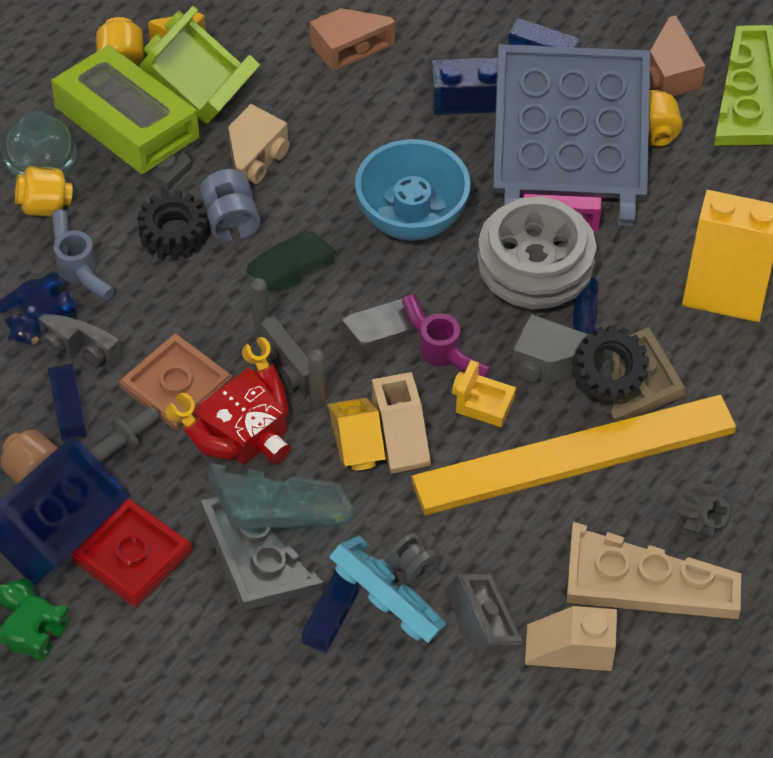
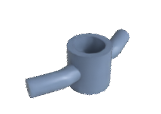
M55 210L52 213L55 238L53 249L59 275L69 282H81L84 287L103 301H108L114 294V288L94 274L96 262L91 238L81 231H69L67 212L65 210Z

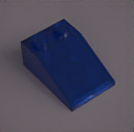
M73 435L0 499V552L24 578L32 581L35 586L131 495Z

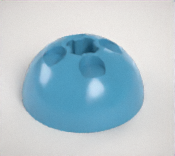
M399 140L377 148L363 160L355 178L356 196L367 219L383 233L401 240H424L444 232L460 217L469 198L470 176L463 161L448 148L426 140Z

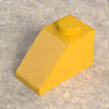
M367 397L327 404L340 460L344 466H351L352 470H365L375 467V461L386 459L379 411Z

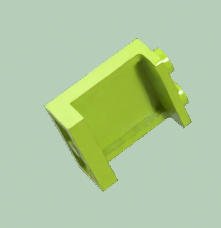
M192 6L185 14L179 10L164 26L169 31L164 37L157 33L143 49L148 55L139 66L197 110L198 119L208 124L260 64L251 55H248L240 63L193 20V16L198 12V9Z

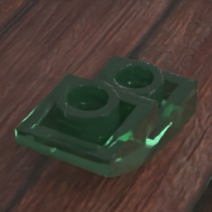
M311 231L292 237L268 249L247 265L246 272L254 279H264L267 283L268 291H276L300 284L304 270H313L317 267L333 264L336 250L315 232Z

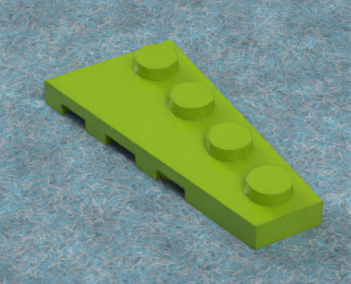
M773 25L736 26L714 146L773 145Z

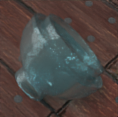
M31 111L14 123L3 139L2 155L6 167L16 176L18 174L23 175L24 171L30 166L58 168L65 173L71 168L77 158L78 145L73 131L66 123L42 111Z

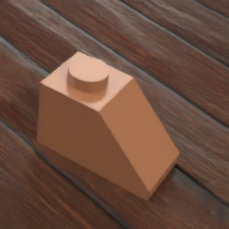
M340 8L310 22V44L331 71L334 72L394 45L395 21L388 16Z
M675 15L668 18L650 50V89L655 88L656 90L676 96L702 89L705 64Z

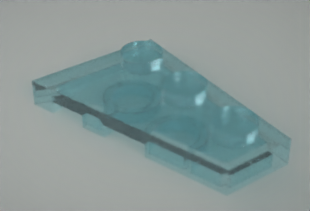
M210 464L208 478L232 529L351 523L354 508L341 484L294 476L289 477L286 482L264 478L263 471L248 469L245 476L226 473V465Z

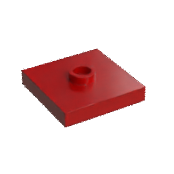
M128 498L71 554L72 562L136 608L192 552V543Z

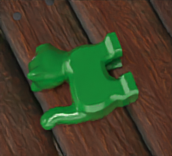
M27 578L8 581L5 585L0 584V606L8 611H12L4 623L0 624V643L4 644L12 652L30 655L32 658L44 662L54 647L48 644L50 636L45 634V632H51L61 637L70 624L69 608L63 604L54 606L46 599L36 596L34 584Z

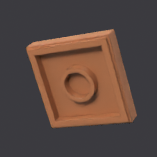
M175 333L118 382L122 390L144 407H156L160 414L159 418L175 431H178L184 424L182 421L173 422L169 420L165 415L166 406L172 403L178 411L183 413V407L177 402L176 396L180 393H186L192 397L195 407H197L233 380V376Z

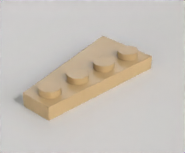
M573 522L566 603L739 619L741 611V573L689 557L685 561L666 555L664 549L651 545L648 546V549L624 542V537L607 532L606 536L587 531L586 525Z

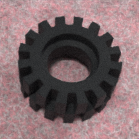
M175 190L174 196H169L168 191H163L161 199L155 194L150 197V204L145 201L141 205L142 211H138L137 215L139 238L143 248L147 247V252L153 256L157 252L158 259L165 260L166 254L171 256V261H178V254H183L184 259L191 257V249L197 254L201 250V244H206L208 235L206 208H203V203L200 199L194 201V195L187 193L185 198H183L182 191ZM170 219H180L187 223L184 229L176 232H167L159 229L161 223Z

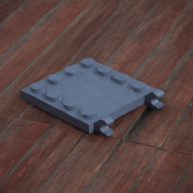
M499 44L493 193L504 194V206L520 199V194L618 198V225L633 226L636 213V199L646 200L650 51Z

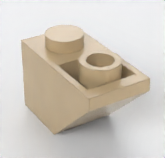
M250 104L228 127L233 168L243 172L248 181L254 184L260 183L266 174L267 167L275 159L281 160L289 149L287 123L253 104Z
M412 372L372 379V404L379 411L384 452L390 474L431 466L422 405Z

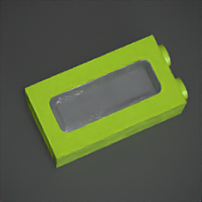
M110 45L51 79L55 108L142 175L199 138L197 110Z

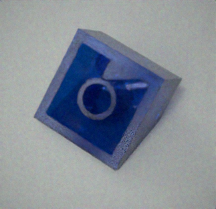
M498 56L429 58L434 115L496 113Z

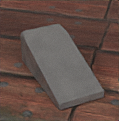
M402 299L363 310L341 319V335L362 361L418 332L410 322L402 304Z

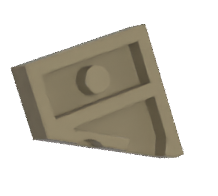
M649 327L634 333L640 338L637 342L639 346L645 345L647 349L644 356L649 358V366L646 368L648 373L642 384L630 397L625 400L621 399L618 403H613L611 411L613 423L644 415L686 396L683 383ZM613 351L612 380H616L625 374L626 367L620 355Z

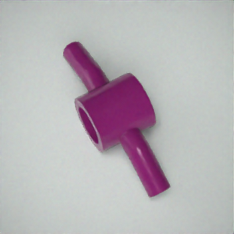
M407 295L402 299V304L411 324L420 333V353L425 362L437 367L453 364L456 368L465 372L470 361L473 360L479 362L478 375L488 377L491 370L490 366L465 355L460 350L461 331L460 325L455 318L442 313L426 317L416 295Z

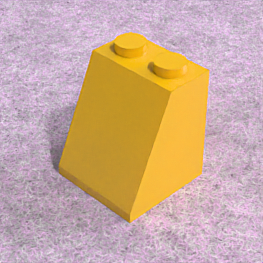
M707 190L698 222L682 306L760 322L773 266V203Z

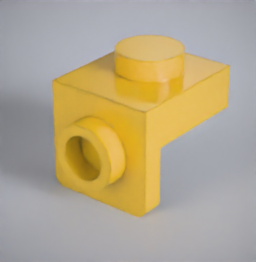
M471 360L465 373L459 372L453 384L452 395L457 396L456 413L502 428L515 400L516 387L478 375L479 362Z

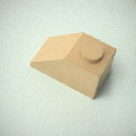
M572 606L527 624L525 665L612 671L616 649L617 609Z

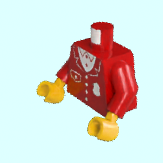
M263 337L256 339L261 349V356L254 355L248 343L244 345L242 350L243 358L247 362L256 365L257 370L255 372L250 367L197 407H195L194 400L190 395L180 393L176 396V400L183 407V413L178 411L172 403L165 408L166 417L173 422L182 421L184 424L183 431L205 456L224 460L235 459L245 465L259 453H262L273 464H279L290 452V445L281 438V436L287 433L286 418L289 415V407L286 393L274 364H268L266 357H268L271 347L269 342Z

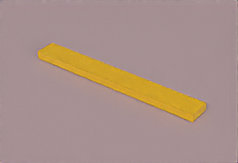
M720 394L412 475V484L425 516L734 434L736 425Z

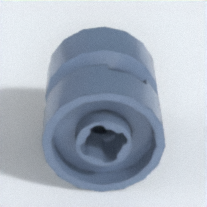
M225 169L217 171L203 180L200 186V194L204 208L207 211V218L213 236L222 242L230 241L232 237L229 228L238 227L241 238L252 236L260 226V217L246 175L238 170Z

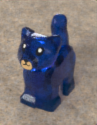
M56 272L49 273L43 278L25 281L17 289L7 294L3 299H0V313L8 312L15 306H19L23 313L9 316L5 319L10 329L8 341L15 340L18 343L36 344L41 334L39 318L43 314L59 315L77 320L75 302L68 291L61 292L59 287L63 283Z

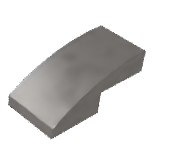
M43 314L39 318L42 334L41 341L50 353L54 355L62 353L72 360L82 351L84 357L91 364L98 366L101 363L111 371L122 362L120 341L108 332L69 317Z

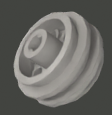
M541 196L526 197L498 208L484 222L478 239L479 251L477 253L480 277L492 293L514 306L531 310L548 309L576 298L590 283L595 266L594 257L597 247L593 229L583 216L573 208L555 199ZM516 245L515 248L509 249L511 246Z

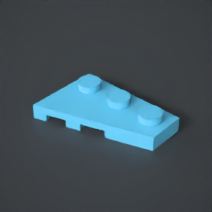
M360 535L339 544L329 557L337 564L335 570L338 574L352 584L358 582L370 592L367 597L377 608L384 612L392 611L402 620L400 626L408 635L418 641L423 638L429 643L447 625L412 588L401 584L399 587L394 582V570L385 560L380 559L379 561L364 552L369 544Z

